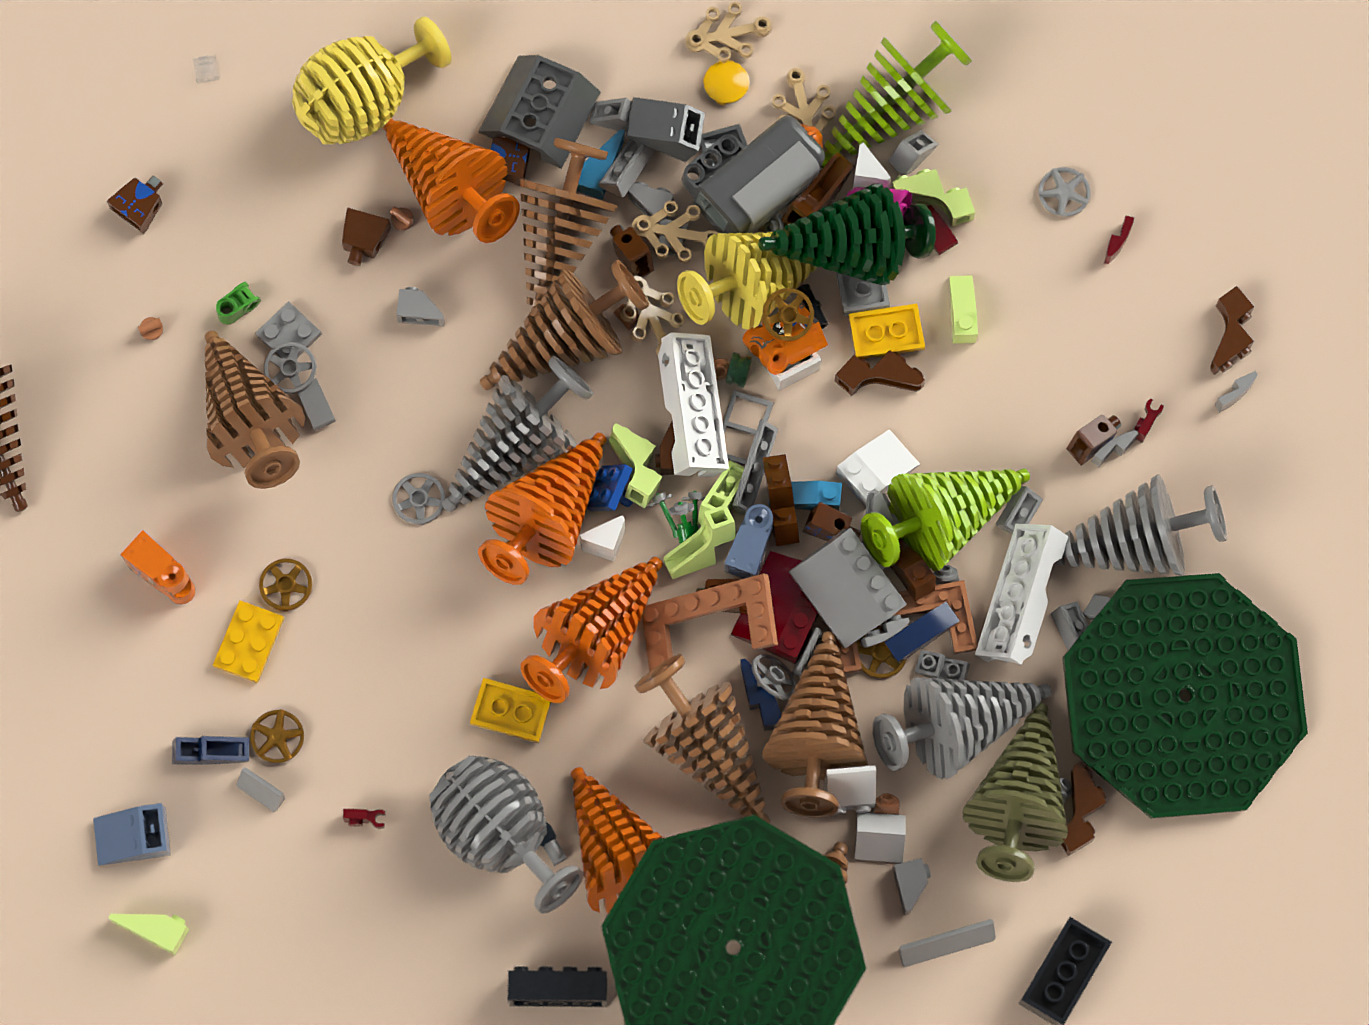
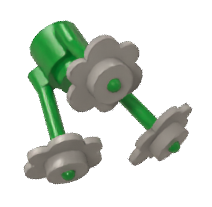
M665 492L657 493L652 498L653 503L649 504V507L660 504L672 529L674 538L678 537L679 543L684 542L699 530L697 524L698 501L705 499V497H702L701 492H689L688 497H683L682 500H691L692 503H687L686 501L677 502L673 505L674 507L667 509L664 501L673 497L672 494L666 496ZM691 511H692V524H691V521L687 522V520H686V515H685V514H687L688 512H691ZM671 515H680L682 523L677 524L678 529Z

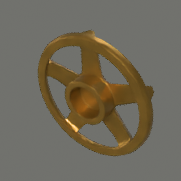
M783 288L777 290L769 296L764 304L763 324L768 332L779 340H797L803 337L812 326L814 319L812 303L803 292L797 289ZM792 292L798 295L787 305L779 294ZM774 299L779 312L767 317L768 307ZM803 299L809 306L810 318L799 314L797 310ZM782 322L784 336L777 334L769 324ZM797 322L807 325L803 332L791 337L793 323Z
M279 559L269 564L262 572L259 580V590L262 598L269 606L278 610L288 611L298 608L309 598L312 592V577L309 570L299 561ZM279 563L296 564L289 574H283L276 565ZM302 569L307 576L308 587L295 582ZM271 570L276 578V583L263 588L265 575ZM280 592L282 605L273 603L266 595ZM291 592L305 594L300 601L289 605Z
M877 626L873 630H882V626ZM861 638L856 642L858 653L873 657L869 670L860 660L861 670L870 677L888 678L894 676L902 670L907 661L906 659L899 665L891 656V651L884 641L872 647L859 646ZM882 662H885L894 669L885 674L875 673Z
M281 709L272 710L261 715L253 723L250 741L253 750L260 758L271 763H282L298 754L304 742V730L298 718L293 714ZM277 715L273 728L260 724L265 718ZM284 716L291 718L299 729L285 730L283 728ZM256 731L267 737L266 742L259 750L255 743ZM300 736L296 750L290 754L286 744L287 739ZM275 746L278 747L284 758L272 759L264 754Z

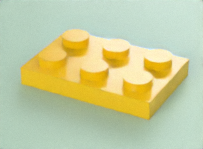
M918 304L855 312L848 315L854 352L858 359L860 357L866 359L884 356L889 350L894 354L896 352L900 354L925 350Z
M239 600L214 660L213 667L258 683L284 621V616Z
M483 678L470 725L539 744L551 702L534 691Z

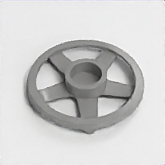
M1067 167L1054 168L1041 180L1039 197L1041 203L1049 212L1058 216H1072L1081 212L1088 204L1090 186L1083 173ZM1068 172L1076 175V177L1066 183L1059 173ZM1053 176L1056 188L1043 191L1046 180ZM1081 181L1086 189V198L1074 191ZM1044 197H1056L1058 200V211L1049 207ZM1073 200L1082 204L1077 210L1064 213L1068 201Z
M287 342L276 346L268 354L264 364V373L276 385L285 378H290L295 389L279 388L286 394L300 393L312 383L316 374L317 364L313 354L307 347L299 343ZM292 346L288 358L282 359L274 355L277 350ZM299 348L309 355L311 362L299 363L297 361ZM269 361L280 367V372L272 380L268 373ZM312 369L309 379L301 385L298 373Z
M424 473L411 474L404 477L396 485L392 498L393 506L396 513L406 522L423 525L433 521L440 515L443 510L442 502L445 500V492L441 483L433 476ZM415 477L427 478L421 488L413 487L407 480ZM433 482L440 490L441 500L428 496ZM402 485L409 494V498L397 504V493ZM426 505L439 506L432 516L424 519ZM414 507L417 520L405 516L400 510Z
M761 654L751 661L752 671L758 681V687L762 686L768 693L781 698L782 701L789 699L792 693L795 692L796 681L794 676L780 660L771 655ZM767 658L772 660L771 667L767 669L759 662V659ZM778 664L787 672L790 679L785 678L783 671L778 668ZM757 668L765 675V677H763L762 679L758 673ZM768 684H772V685L774 686V688L776 689V691L772 690V689H771L769 686H767V685H768ZM781 684L793 686L792 691L785 694Z

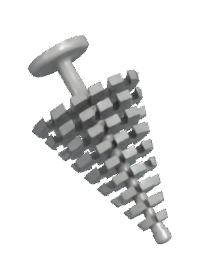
M553 355L548 361V365L559 380L537 403L535 397L527 390L523 394L520 384L514 380L510 383L508 376H501L498 384L503 393H500L499 388L495 389L492 395L495 403L492 405L489 402L486 407V412L491 415V418L486 415L482 416L480 425L483 430L477 428L473 436L479 447H476L474 442H470L467 448L468 453L476 459V462L464 455L461 464L470 475L458 468L455 478L461 486L451 482L449 487L451 495L442 502V506L446 511L452 512L459 502L464 505L472 502V499L467 494L468 492L477 498L485 495V492L478 483L487 490L493 491L498 488V485L491 477L496 481H501L502 484H506L511 481L507 473L508 471L512 472V476L517 478L524 474L522 467L529 471L538 467L534 460L539 463H546L551 460L550 456L545 452L550 455L554 453L555 457L564 452L561 447L563 444L566 450L576 447L577 444L567 429L564 432L561 422L553 414L549 417L548 411L570 389L585 400L591 398L594 393L582 378L558 357Z
M1157 474L1151 479L1150 488L1146 482L1138 487V496H1136L1134 490L1126 494V506L1120 498L1113 503V514L1109 507L1102 509L1100 512L1101 524H1099L1096 514L1088 518L1090 538H1088L1084 523L1076 526L1077 542H1075L1070 530L1066 532L1068 540L1063 556L1055 564L1064 566V557H1067L1071 566L1079 567L1080 553L1085 567L1094 568L1095 563L1092 554L1094 552V556L1101 569H1109L1108 560L1110 558L1115 570L1124 571V563L1126 562L1128 569L1133 572H1139L1141 564L1145 573H1154L1156 566L1160 574H1169L1171 567L1175 575L1184 576L1185 563L1179 530L1210 523L1216 540L1219 542L1227 541L1224 515L1216 489L1213 485L1205 488L1204 500L1206 509L1175 516L1164 481Z
M914 678L910 680L911 685H907L904 692L903 711L907 729L903 730L899 722L892 715L881 714L875 717L873 722L874 744L883 763L889 769L897 771L906 766L909 758L908 744L915 742L916 754L923 764L927 762V770L933 775L936 774L937 778L944 779L946 777V779H949L958 770L966 766L969 760H973L980 752L987 749L991 743L999 739L1011 726H1015L1019 722V718L1025 717L1032 709L1038 707L1041 699L1050 697L1052 691L1048 684L1036 686L1033 683L1020 684L1018 682L1008 684V682Z

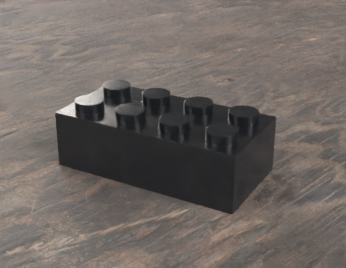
M1069 917L1018 1004L1053 1025H1064L1112 941Z
M516 966L514 970H508L509 1006L607 1007V971H602L601 967H588L587 971H578L577 967H563V971H553V967H538V971H529L528 967Z

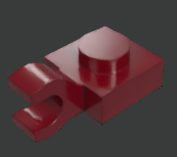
M1151 398L1145 405V412L1147 414L1145 419L1140 417L1134 428L1138 432L1136 440L1142 443L1154 421L1164 408V405L1161 404L1158 410H1152L1150 405L1153 399Z
M343 809V820L349 826L361 827L363 823L370 822L377 829L385 828L384 823L376 822L377 816L386 815V812L382 809L368 811V809Z

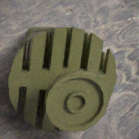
M1040 703L1033 713L1027 716L1024 725L1019 728L1002 755L995 762L994 767L989 770L987 776L982 780L963 809L964 821L970 823L968 827L975 834L986 835L983 839L996 844L987 846L979 851L976 860L978 868L986 875L1005 882H1022L1033 876L1035 865L1032 858L1023 851L1049 850L1048 846H1059L1068 835L1059 772L1057 770V759L1055 757V746L1053 745V733L1050 731L1051 721L1047 717L1049 708L1044 703Z

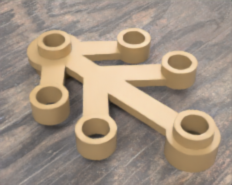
M731 2L728 6V13L716 32L707 33L713 22L718 21L720 17L719 9L710 7L707 9L706 18L699 29L692 30L686 35L685 44L690 51L700 52L704 50L716 57L718 61L728 62L731 59L730 50L728 48L719 49L711 44V42L719 41L737 51L741 57L749 58L753 54V46L747 42L740 43L733 39V37L755 33L759 37H765L771 32V21L766 17H758L754 23L729 28L735 18L740 16L742 12L740 3ZM737 7L739 11L733 12L731 8ZM715 12L717 16L711 17L709 13ZM764 22L766 26L760 27L758 24ZM693 38H700L701 41L695 43L693 42ZM749 48L750 52L744 53L742 49ZM727 53L728 57L722 58L720 54Z
M793 68L787 73V84L794 88L799 109L788 103L782 94H776L773 97L772 106L800 120L803 125L813 126L812 118L824 100L829 98L830 88L827 85H820L817 88L815 98L808 107L803 88L805 74L801 69ZM798 74L800 78L794 79L792 75ZM821 90H826L827 94L821 95L819 92ZM781 99L783 103L778 105L775 103V100ZM827 105L822 109V117L815 125L820 133L823 132L829 121L835 118L836 111L833 106ZM831 111L833 114L831 116L825 115V112Z
M667 201L664 204V208L652 216L640 215L633 220L632 228L639 237L648 240L655 250L657 258L665 259L669 254L668 246L660 243L655 235L660 234L665 236L677 253L678 260L684 264L690 262L692 253L688 248H684L678 238L702 242L703 246L706 247L708 237L713 234L718 235V232L715 230H708L703 233L680 228L690 221L699 219L700 208L697 205H690L686 213L667 225L657 224L667 216L677 214L678 205L675 201ZM674 206L675 210L668 211L667 207ZM691 210H696L698 214L692 216L689 212ZM641 223H647L648 227L641 228L639 225ZM663 248L666 250V253L659 254L658 250ZM682 253H687L689 257L683 259L680 255Z
M633 276L646 298L648 297L660 302L661 306L665 308L670 307L674 303L675 297L672 293L665 292L662 294L649 288L647 282L642 277ZM664 297H667L670 300V303L666 302ZM629 299L620 313L621 318L626 322L631 321L636 316L635 305ZM648 300L649 307L640 311L636 326L631 331L630 336L633 341L641 342L646 337L645 327L648 321L659 342L656 347V354L658 355L662 344L661 338L666 336L658 318L670 323L674 328H679L685 322V317L680 312L672 314L650 304ZM625 311H629L631 316H627ZM674 317L678 318L680 320V323H677L674 320ZM635 331L639 332L641 337H638Z

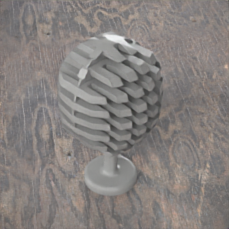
M468 756L450 767L442 775L433 792L429 794L430 808L434 825L439 831L438 834L452 853L465 863L489 872L508 873L525 863L543 882L534 901L535 907L540 913H548L555 910L574 894L583 880L584 872L578 866L570 865L554 874L535 854L544 836L547 834V827L542 803L538 799V794L534 787L530 785L525 776L512 766L504 764V762L481 756Z

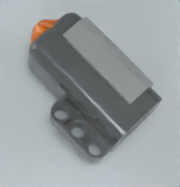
M783 116L746 147L733 135H724L686 166L682 175V184L692 194L694 205L700 208L702 215L719 233H755L804 192L818 176L825 159L822 134L814 126L800 124L792 116ZM727 144L731 146L733 150L727 152L722 148V145ZM705 159L714 160L716 165L710 166L706 164ZM695 173L699 179L692 180L688 177V174Z

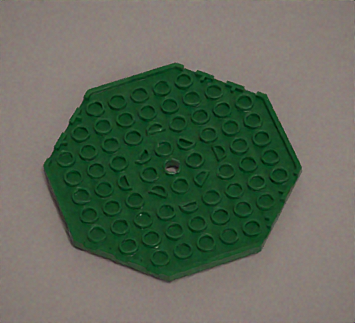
M1220 573L1124 581L1062 657L1072 753L1150 819L1246 811L1257 795L1262 792L1273 778L1272 776L1289 758L1299 742L1308 734L1297 638L1290 632L1287 633L1264 610L1261 611L1255 606L1252 600L1239 589H1235ZM1181 689H1187L1190 692L1191 698L1188 702L1181 700L1180 696H1178Z
M756 815L652 840L601 925L625 1025H834L867 970L840 865ZM730 941L740 943L741 949L738 954L731 955L727 952L726 946Z

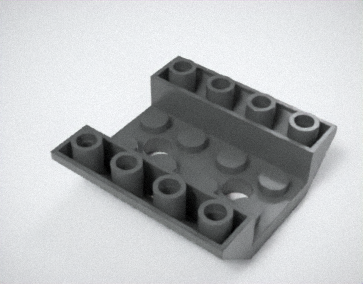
M540 55L518 56L479 133L492 139L504 136L541 152L542 161L562 169L570 152L556 148L553 144L554 139L559 138L576 142L601 91L581 73ZM551 80L556 83V86L552 89H547L543 84L545 81ZM528 118H532L536 121V124L532 127H527L523 122Z

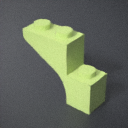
M923 169L917 172L916 175L910 177L903 175L892 181L891 189H906L912 193V201L931 204L940 208L947 215L951 227L974 219L975 210L967 187L963 189L959 187L952 188L947 193H944L936 169Z
M615 423L609 438V444L622 464L633 468L625 498L645 509L658 491L662 480L661 475L646 467L653 457L656 446L649 440L634 434L628 428Z
M726 505L704 512V521L700 529L664 556V564L672 579L715 565L714 547L735 539V521Z

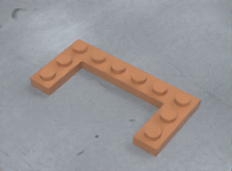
M760 574L647 605L643 611L642 618L649 672L673 657L669 625L744 605L747 606L752 649L760 650L778 645L769 576L767 574Z
M964 580L935 585V591L917 601H914L907 590L898 592L907 605L893 616L901 614V617L930 612L947 602L960 620L959 623L949 629L954 654L976 651L978 644ZM836 638L834 645L840 649V659L844 666L843 672L847 674L861 671L856 641L847 648H844Z

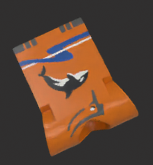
M800 304L797 309L799 314L810 318V312ZM815 317L809 331L803 337L794 341H783L775 338L768 332L764 324L747 330L742 338L743 344L754 356L760 359L763 366L773 375L782 373L788 364L793 365L828 346L820 323ZM782 322L769 324L777 334L784 336ZM797 322L793 323L791 337L803 332L807 325Z
M143 530L120 554L130 570L165 594L174 603L186 604L195 596L196 589L194 583L183 566L174 560L168 552Z

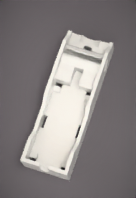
M671 332L661 338L662 344L658 358L665 408L672 414L675 443L671 452L674 475L691 476L698 472V476L715 477L729 469L711 338L710 335Z
M1015 524L975 655L985 662L1001 660L1022 665L1023 660L1032 655L1048 604L1045 589L1053 563L1062 558L1068 536L1054 526ZM1023 641L1029 642L1028 647L1024 646L1025 643Z

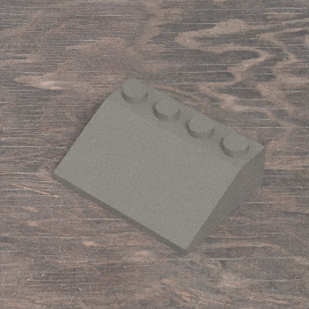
M851 528L840 531L788 572L844 648L853 644L907 605Z

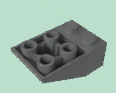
M634 97L632 99L626 137L686 163L699 151L705 112L686 104Z

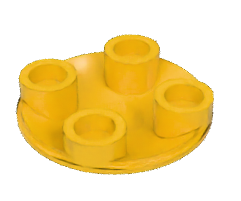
M719 61L710 66L705 73V91L720 105L736 102L748 91V74L736 62Z

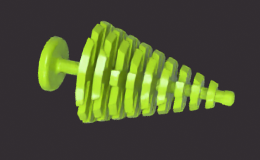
M937 21L932 23L931 30L938 36L941 43L915 68L883 37L881 44L908 74L903 78L890 62L876 50L874 57L898 84L893 87L871 63L868 64L866 69L888 93L883 97L865 76H862L860 83L878 103L873 106L857 88L854 90L852 95L865 108L867 113L863 116L850 101L847 102L845 108L858 122L853 125L843 114L838 120L847 132L843 135L834 126L831 133L838 141L833 145L828 139L826 140L824 146L827 150L825 151L822 168L825 167L837 152L842 155L841 151L844 148L852 156L858 154L856 148L851 144L854 140L859 144L864 142L867 148H870V143L861 135L865 130L877 143L885 142L884 138L872 126L875 121L892 138L897 136L898 133L882 116L885 112L904 131L912 129L892 107L896 102L918 126L925 124L922 118L903 98L906 93L931 120L937 118V114L913 89L917 84L945 114L952 111L923 78L950 54H954L963 65L970 64L972 60Z
M1023 468L1016 472L1012 469H1004L1002 471L977 470V472L897 474V476L891 479L892 484L888 485L887 495L891 501L890 506H888L891 515L895 514L899 523L892 526L886 517L878 512L865 514L860 526L865 547L878 564L883 567H890L899 559L900 545L898 539L901 538L925 561L932 571H939L983 528L985 523L992 519L996 512L998 513L1002 509V506L1011 499V496L1020 490L1021 484L1030 480V473L1027 469Z

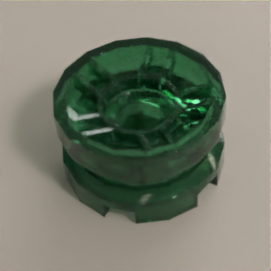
M733 353L726 377L727 384L735 383L738 387L744 388L752 362L751 356L746 355L742 357L740 353Z

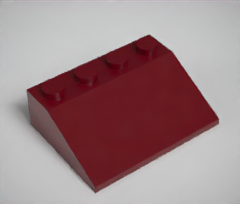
M770 551L759 575L767 574L769 576L778 645L762 650L796 664L819 613L788 573L802 560ZM740 614L731 635L752 645L748 614Z

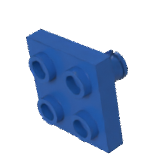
M626 464L601 466L596 473V480L592 488L587 510L591 512L615 511L618 503L623 504L625 507H630L633 502L625 498V486L633 468Z

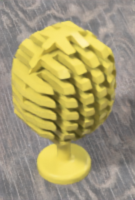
M425 16L417 19L414 23V35L417 44L396 56L379 44L373 36L338 40L331 43V45L321 48L303 64L294 82L292 105L299 122L326 145L350 143L351 141H358L376 133L389 122L401 104L405 76L402 71L403 67L422 56H425L430 63L438 68L450 65V48L440 29L431 19Z

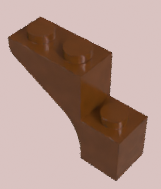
M838 152L834 154L806 191L790 204L781 221L786 225L795 223L797 220L805 218L831 203L837 197L855 166Z
M1237 286L1219 298L1216 304V308L1222 314L1225 322V332L1210 365V370L1214 375L1219 371H1222V373L1226 372L1233 366L1232 362L1238 357L1243 359L1252 351L1250 348L1254 341L1241 325L1252 317L1251 313L1254 306Z
M889 350L872 369H870V365L865 359L861 357L858 359L853 355L835 374L834 382L853 396L856 391L868 384H882L918 392L924 386L925 379L920 370L915 367L911 368L906 364V360L901 354L897 352L894 354Z
M786 454L763 457L770 509L773 515V531L776 546L800 543Z
M1081 762L1077 763L1070 773L1073 816L1067 825V838L1063 839L1064 842L1061 844L1068 856L1093 842L1095 830L1089 821H1084V818L1101 809L1106 804L1105 792L1100 786L1096 787L1092 781V772L1087 766L1083 767Z

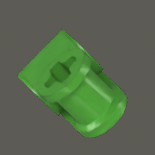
M247 282L240 283L217 302L216 312L218 319L223 324H232L246 313L254 310L260 304L261 299L258 296H254ZM225 308L233 309L229 314L222 313V310Z

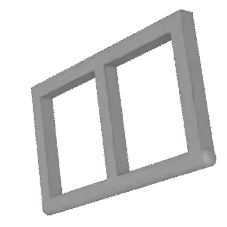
M734 390L723 421L724 434L726 427L755 435L757 430L729 422L736 397L767 406L763 418L766 422H768L773 402ZM727 454L729 461L746 465V459Z

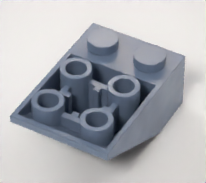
M162 803L138 806L93 818L98 866L171 856L166 808Z

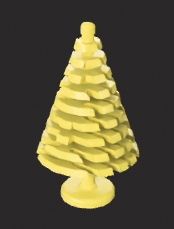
M757 232L755 234L718 233V235L713 234L707 240L704 250L708 282L713 279V283L707 284L704 278L696 271L687 270L679 275L677 290L685 312L695 323L704 325L713 319L715 297L717 303L722 301L721 310L727 317L731 316V321L738 326L742 323V329L749 330L753 326L755 328L763 321V307L773 292L783 288L796 289L818 267L810 263H802L799 260L788 259L785 255H775L772 250H760L758 245L759 239L761 237H770L773 232ZM791 292L779 294V296L785 300ZM774 299L768 307L767 316L777 307Z

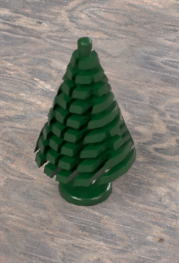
M874 183L840 201L832 203L828 207L826 206L805 218L797 220L795 223L786 225L784 229L773 231L770 237H761L758 245L760 250H772L778 256L785 255L791 260H799L805 264L810 263L816 267H822L826 270L846 274L878 285L890 284V280L894 281L899 274L898 265L902 266L905 248L912 257L917 259H924L931 254L936 240V228L931 211L926 205L915 203L909 206L902 216L898 201L894 203L893 193L887 187L883 189V184Z

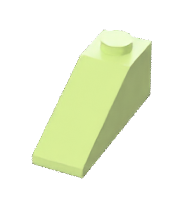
M949 276L952 343H976L978 326L973 276Z
M729 461V469L721 473L701 503L697 524L702 526L704 512L726 505L731 513L744 466Z
M110 914L109 916L111 922L176 955L189 931V928L184 925L186 921L174 914L172 918L167 915Z

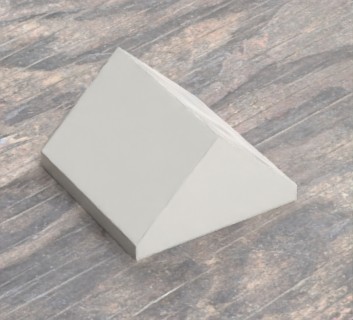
M864 142L861 143L853 188L867 187L874 183L883 184V188L887 187L889 189L890 175Z
M815 352L793 365L788 364L787 368L780 374L773 375L770 372L769 374L780 391L819 371L821 358Z
M623 515L580 534L582 551L614 562L625 533V519Z
M857 813L854 860L903 863L906 815Z

